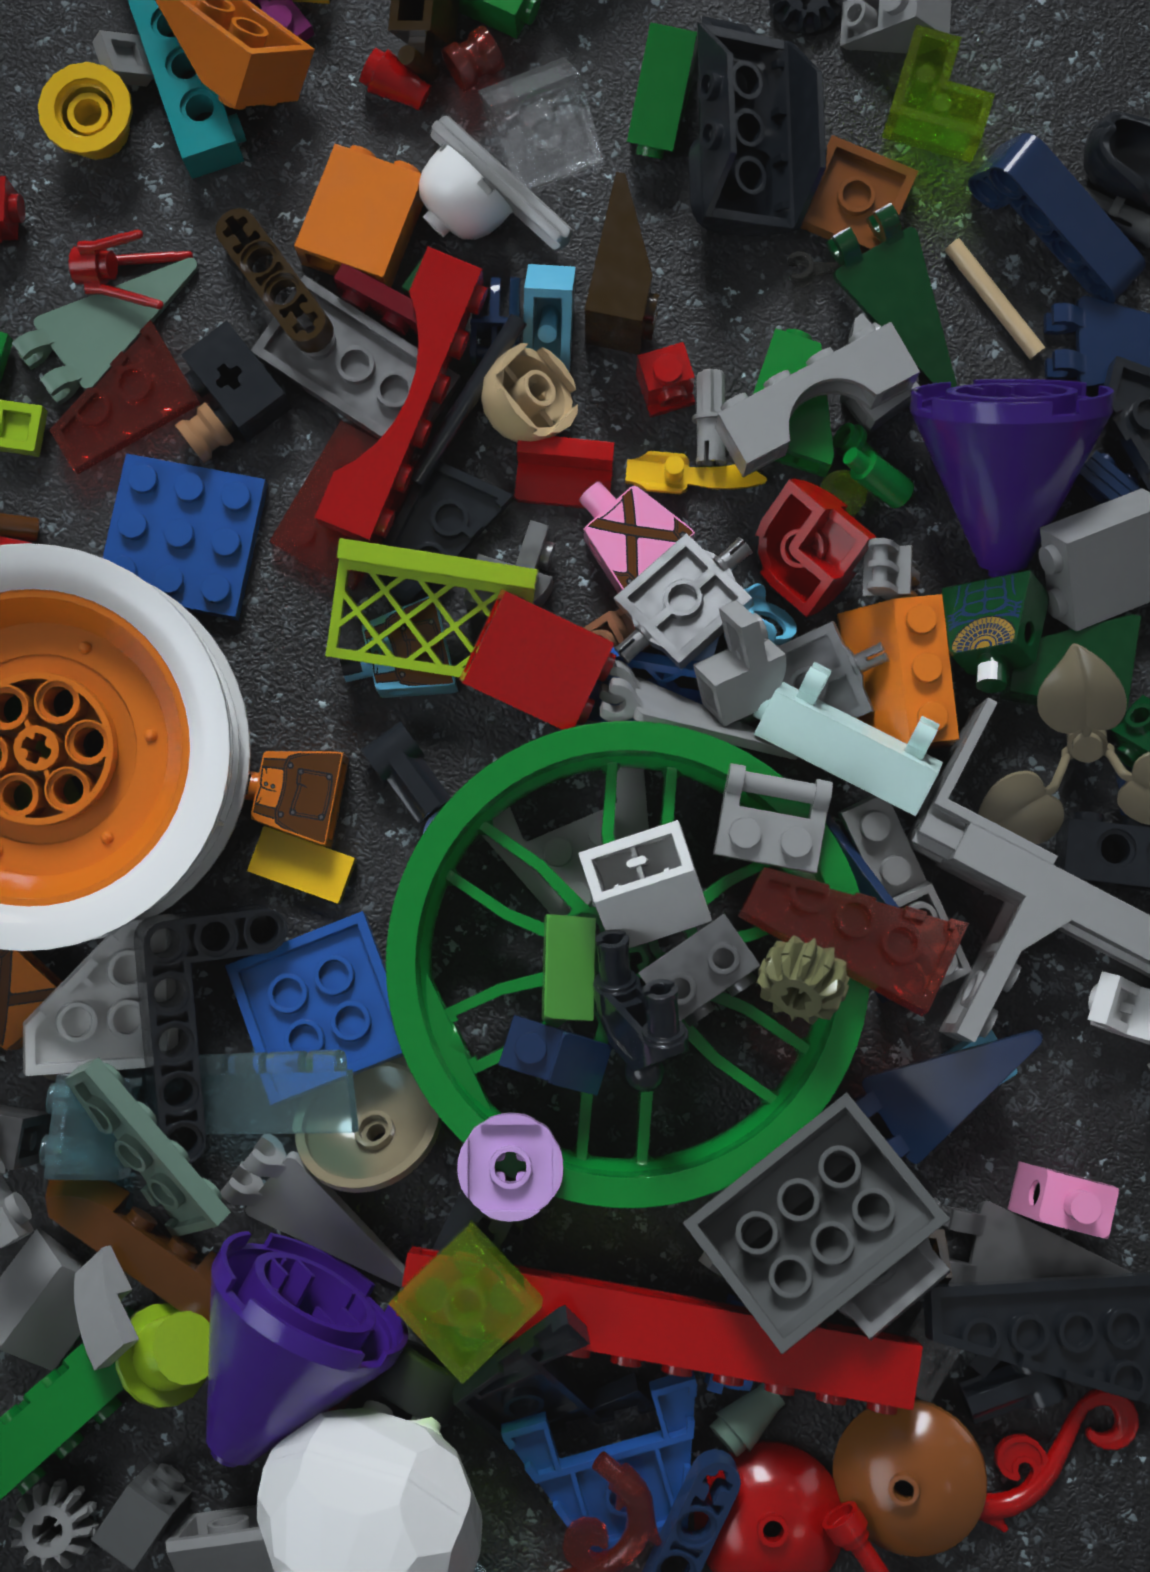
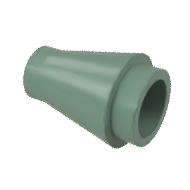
M761 1383L754 1390L717 1411L715 1414L718 1418L710 1425V1428L725 1447L737 1458L745 1450L749 1453L751 1452L776 1413L785 1405V1402L780 1395L764 1390V1383Z

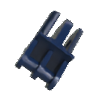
M499 277L491 278L490 315L483 317L482 307L479 315L472 314V319H470V364L477 365V360H482L491 346L478 345V339H491L492 344L508 319L502 316V281ZM518 277L510 278L509 316L514 314L519 317L521 279ZM520 337L518 338L513 347L519 345Z

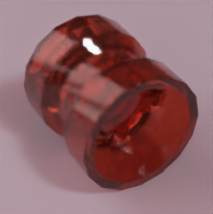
M483 25L471 31L468 39L461 44L453 42L441 50L444 62L452 78L463 92L476 86L479 78L483 75L493 76L505 68V62L498 45Z

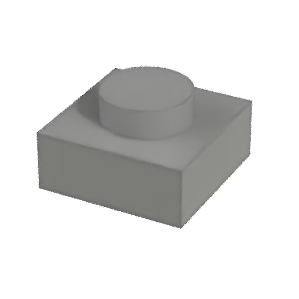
M103 30L98 32L92 43L100 65L108 67L119 75L124 84L147 87L154 76L140 35Z

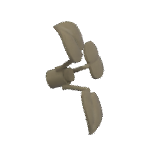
M1073 643L1057 666L1044 679L1037 696L1038 712L1042 720L1055 731L1065 733L1067 738V746L1061 750L1062 757L1052 781L1045 787L1041 778L1034 772L1018 771L1008 774L991 787L978 811V815L1034 844H1040L1049 840L1061 828L1064 820V808L1060 800L1052 796V794L1059 789L1068 764L1073 758L1081 762L1090 763L1100 759L1102 756L1107 757L1118 776L1127 781L1117 794L1119 807L1133 820L1150 825V752L1143 754L1135 761L1131 773L1121 763L1115 753L1114 746L1107 741L1106 730L1116 727L1126 712L1127 698L1124 687L1116 674L1101 658L1083 646Z

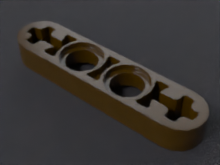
M237 208L224 213L216 225L217 238L281 327L301 351L315 353L324 349L332 340L334 327L316 299L248 210ZM241 228L252 241L245 247L235 235ZM267 255L273 256V262L266 271L262 273L252 272L253 265L259 258ZM286 287L296 288V295L289 303L284 305L275 304L277 294ZM303 313L306 314L315 327L314 331L309 334L297 320Z

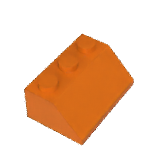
M942 594L895 598L838 613L839 633L844 644L854 655L881 642L885 650L868 657V660L883 653H887L889 658L888 662L863 672L864 688L874 707V711L856 719L907 744L920 718L924 716L940 724L928 749L948 748L959 740Z

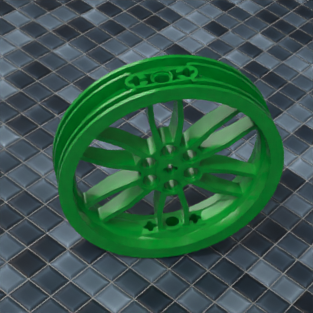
M644 721L601 722L557 731L530 741L506 753L472 777L442 807L416 845L398 886L387 936L386 984L394 1029L406 1063L431 1107L463 1143L475 1126L491 1116L501 1114L491 1104L477 1073L499 1063L504 1046L478 1059L477 1055L472 1057L456 1024V1021L460 1019L458 1015L501 995L537 988L543 985V972L496 984L446 1008L432 978L434 930L447 886L458 887L502 919L544 937V922L507 908L458 875L456 868L479 835L488 836L535 870L571 909L567 916L596 918L600 934L605 931L597 908L589 907L542 859L495 828L493 820L511 805L543 786L573 775L602 770L606 776L601 827V842L603 845L615 841L617 773L620 768L647 769L662 772L664 786L660 826L674 821L676 781L680 776L706 785L724 795L730 763L745 765L746 771L783 778L780 774L742 749L695 730ZM744 791L741 793L739 803L743 807L808 818L810 809L809 803ZM826 823L817 873L779 867L782 878L795 903L791 904L793 909L749 929L737 932L744 942H749L805 917L818 946L823 949L835 947L834 957L847 962L846 972L849 977L847 984L849 989L845 1000L841 1001L838 1010L830 1020L818 1018L813 1025L810 1024L806 1037L799 1038L752 1004L721 992L710 1001L742 1013L795 1049L797 1057L775 1089L765 1088L719 1055L693 1025L689 1027L686 1021L682 1019L681 1022L688 1030L689 1042L710 1063L758 1095L761 1104L739 1123L710 1140L678 1152L651 1157L648 1149L653 1091L643 1093L639 1091L636 1152L632 1158H608L589 1154L588 1141L593 1094L580 1092L577 1143L572 1150L560 1147L563 1157V1177L555 1197L586 1205L609 1208H647L677 1204L715 1193L730 1186L818 1116L829 1103L851 1063L864 1025L870 989L871 955L867 919L855 877L841 847ZM753 862L721 877L703 890L707 905L730 886L770 867V865ZM695 927L682 931L685 940L697 932ZM658 939L629 948V953L637 952L639 954L640 962L634 964L637 969L635 974L642 980L644 986L646 984L638 973L666 954L659 947ZM595 943V975H594V977L596 978V975H597L600 971H599L598 949H597V946H596V943ZM594 1001V1015L598 1022L593 1039L608 1044L609 1040L597 1014ZM543 1020L541 1023L558 1028L566 1021ZM506 1152L504 1160L495 1162V1168L516 1180L517 1172L526 1171L525 1161L517 1160L515 1152Z

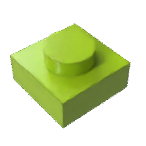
M0 400V451L40 457L48 411L42 405Z

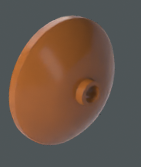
M915 1399L913 1410L898 1408L897 1415H887L871 1411L867 1408L864 1409L844 1430L837 1444L833 1459V1479L840 1502H856L868 1520V1540L878 1547L895 1554L921 1557L947 1551L970 1534L977 1524L985 1505L988 1486L987 1471L977 1442L969 1430L955 1416L930 1402ZM900 1480L908 1481L913 1486L914 1493L910 1495L900 1493L896 1487V1482Z

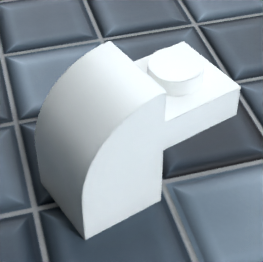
M1102 971L1098 984L1092 988L1089 996L1088 1006L1090 1013L1087 1020L1091 1021L1090 1025L1150 1045V989L1140 987L1122 976Z

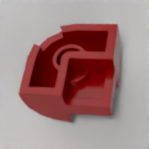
M789 479L762 518L755 536H759L758 554L763 567L760 573L774 590L803 615L809 617L821 611L845 589L857 574L853 571L869 549L868 541L877 537L845 510L848 505L832 493L805 480Z

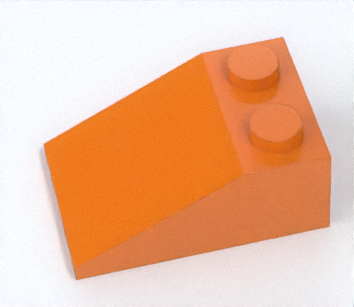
M155 0L199 79L204 85L218 94V99L221 103L233 109L243 110L246 106H276L277 103L298 101L315 49L249 0Z

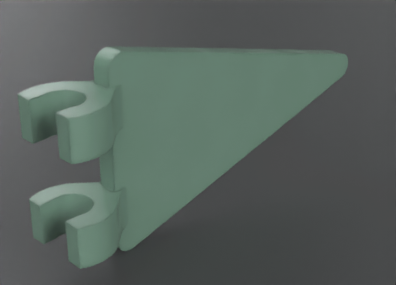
M186 258L114 286L161 300L164 304L162 309L145 307L102 294H93L37 316L34 319V326L37 330L24 333L15 339L12 344L30 370L42 364L52 350L65 365L49 371L40 379L58 405L69 400L80 386L84 391L92 392L198 272V264L194 258Z

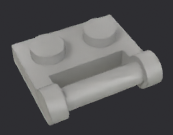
M730 763L713 855L808 873H817L833 782L816 779L814 784L749 772L746 771L745 765ZM744 791L809 803L808 818L739 806L741 793Z

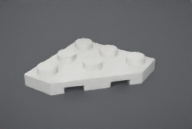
M148 917L136 918L110 932L23 1022V1073L25 1076L72 1073L78 1066L98 1057L104 1063L112 1065L116 1070L145 1068L134 951V932L138 924ZM168 928L159 929L152 935L150 947L153 953L163 952L169 947L172 935ZM167 978L158 983L154 994L157 1002L167 1001L174 995L176 991L175 980ZM178 1028L168 1029L161 1035L159 1039L161 1051H168L177 1046Z

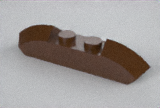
M78 1173L49 1175L45 1199L50 1219L96 1252L105 1246L111 1245L124 1272L179 1311H192L202 1315L210 1323L211 1268L217 1256L216 1253L211 1250L204 1260L200 1261L195 1257L198 1253L197 1249L189 1242L175 1235L171 1239L155 1228L157 1221L142 1209L132 1207L129 1210L126 1208L130 1192L113 1182L96 1176Z

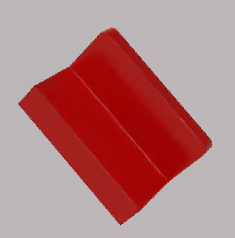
M557 436L531 442L518 440L515 500L522 503L586 509L579 502V499L593 484L600 481L609 492L611 490L615 442Z

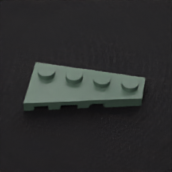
M98 1057L78 1066L64 1079L98 1130L106 1134H114L117 1139L114 1153L123 1166L140 1172L147 1182L140 1191L149 1204L155 1207L162 1204L171 1218L164 1225L172 1236L179 1237L217 1227L231 1213L221 1201L222 1195L219 1189L209 1180L201 1178L189 1164V1155L185 1149L177 1142L167 1138L156 1125L157 1119L152 1110L132 1097L123 1086L124 1080L121 1074L112 1065L104 1063Z

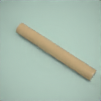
M958 238L945 249L946 254L1028 358L1033 360L1038 357L1046 347L961 239Z

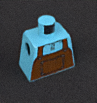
M425 597L402 608L408 614L430 597ZM434 603L411 618L427 642L444 631L440 611ZM394 610L371 620L370 623L380 635L399 621L401 617ZM406 623L383 639L396 657L408 658L422 647ZM362 625L366 645L373 640V637L365 626ZM444 637L431 648L443 664L452 665L446 637ZM378 644L367 651L385 655ZM426 651L415 659L433 662ZM340 659L346 682L373 676L376 691L383 698L458 692L454 676Z

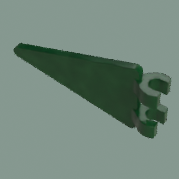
M890 202L866 219L873 234L882 242L862 254L857 237L850 226L831 237L832 239L826 242L831 255L841 266L834 272V280L873 322L881 327L892 322L920 373L930 384L951 382V387H956L957 383L918 232L913 227L902 230L899 215Z

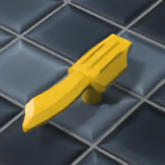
M648 451L638 458L627 459L625 483L640 487L644 491L670 494L686 492L687 485L710 489H741L763 485L767 482V478L757 471L742 477L736 464L718 467H689V459L685 454Z

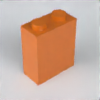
M334 144L294 245L301 265L335 276L341 264L344 263L391 288L424 205L419 195L420 171L404 161L390 163L376 158L371 151L361 146L352 145L350 148Z

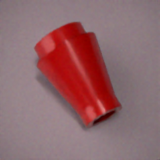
M375 48L369 55L359 78V82L368 87V93L411 106L418 111L424 106L432 89V85L422 80L414 71L402 64L398 57L389 49L383 52Z

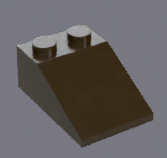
M616 172L584 309L585 344L640 355L643 339L651 341L653 339L658 315L656 311L659 294L651 293L653 275L626 174Z

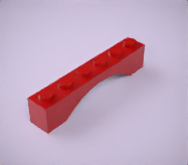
M429 246L427 247L409 290L417 321L419 343L416 371L408 397L395 421L378 442L356 460L333 472L315 515V519L321 526L357 541L376 543L378 536L386 538L396 513L390 509L397 491L402 494L405 493L414 471V466L408 464L415 447L423 449L431 432L433 422L427 420L433 403L441 405L449 389L451 377L446 375L452 358L461 359L467 346L470 332L464 329L471 313L479 315L486 300L488 288L483 286L482 268Z

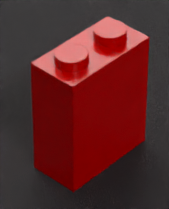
M501 589L459 680L465 685L562 730L575 727L576 724L581 726L586 723L594 706L595 700L589 698L597 679L604 682L615 662L616 655L611 653L614 642Z

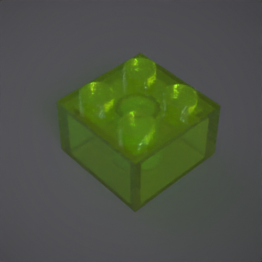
M471 1220L394 1294L388 1304L463 1384L542 1307L543 1297Z

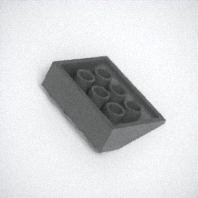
M845 1093L684 1221L683 1224L781 1354H784L941 1228L950 1218L850 1095Z

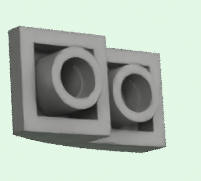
M111 1245L101 1248L74 1276V1304L77 1322L94 1371L111 1366L139 1340L121 1303V1300L132 1291V1288Z

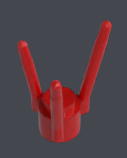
M134 230L94 241H78L77 246H74L69 253L68 263L73 282L77 285H84V292L87 295L102 294L145 307L162 309L164 304L161 300L106 284L109 280H114L117 277L118 265L175 262L186 258H193V253L190 251H169L115 255L112 250H107L111 247L141 239L143 232L141 230Z

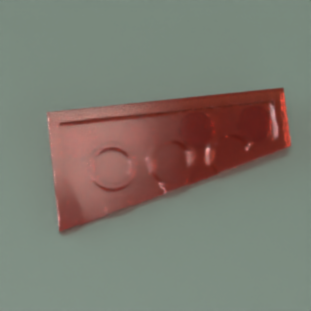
M766 867L759 873L738 917L784 942H788L795 935L804 943H809L815 937L817 945L823 949L835 947L834 957L847 962L846 972L848 977L920 1016L929 1012L969 924L952 918L946 921L926 915L927 911L908 906L899 908L877 902L876 897L856 892L852 895L830 889L828 884Z

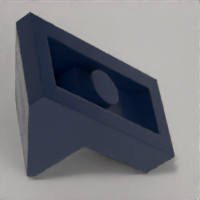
M514 1014L498 1065L547 1080L552 1085L598 1095L612 1046Z

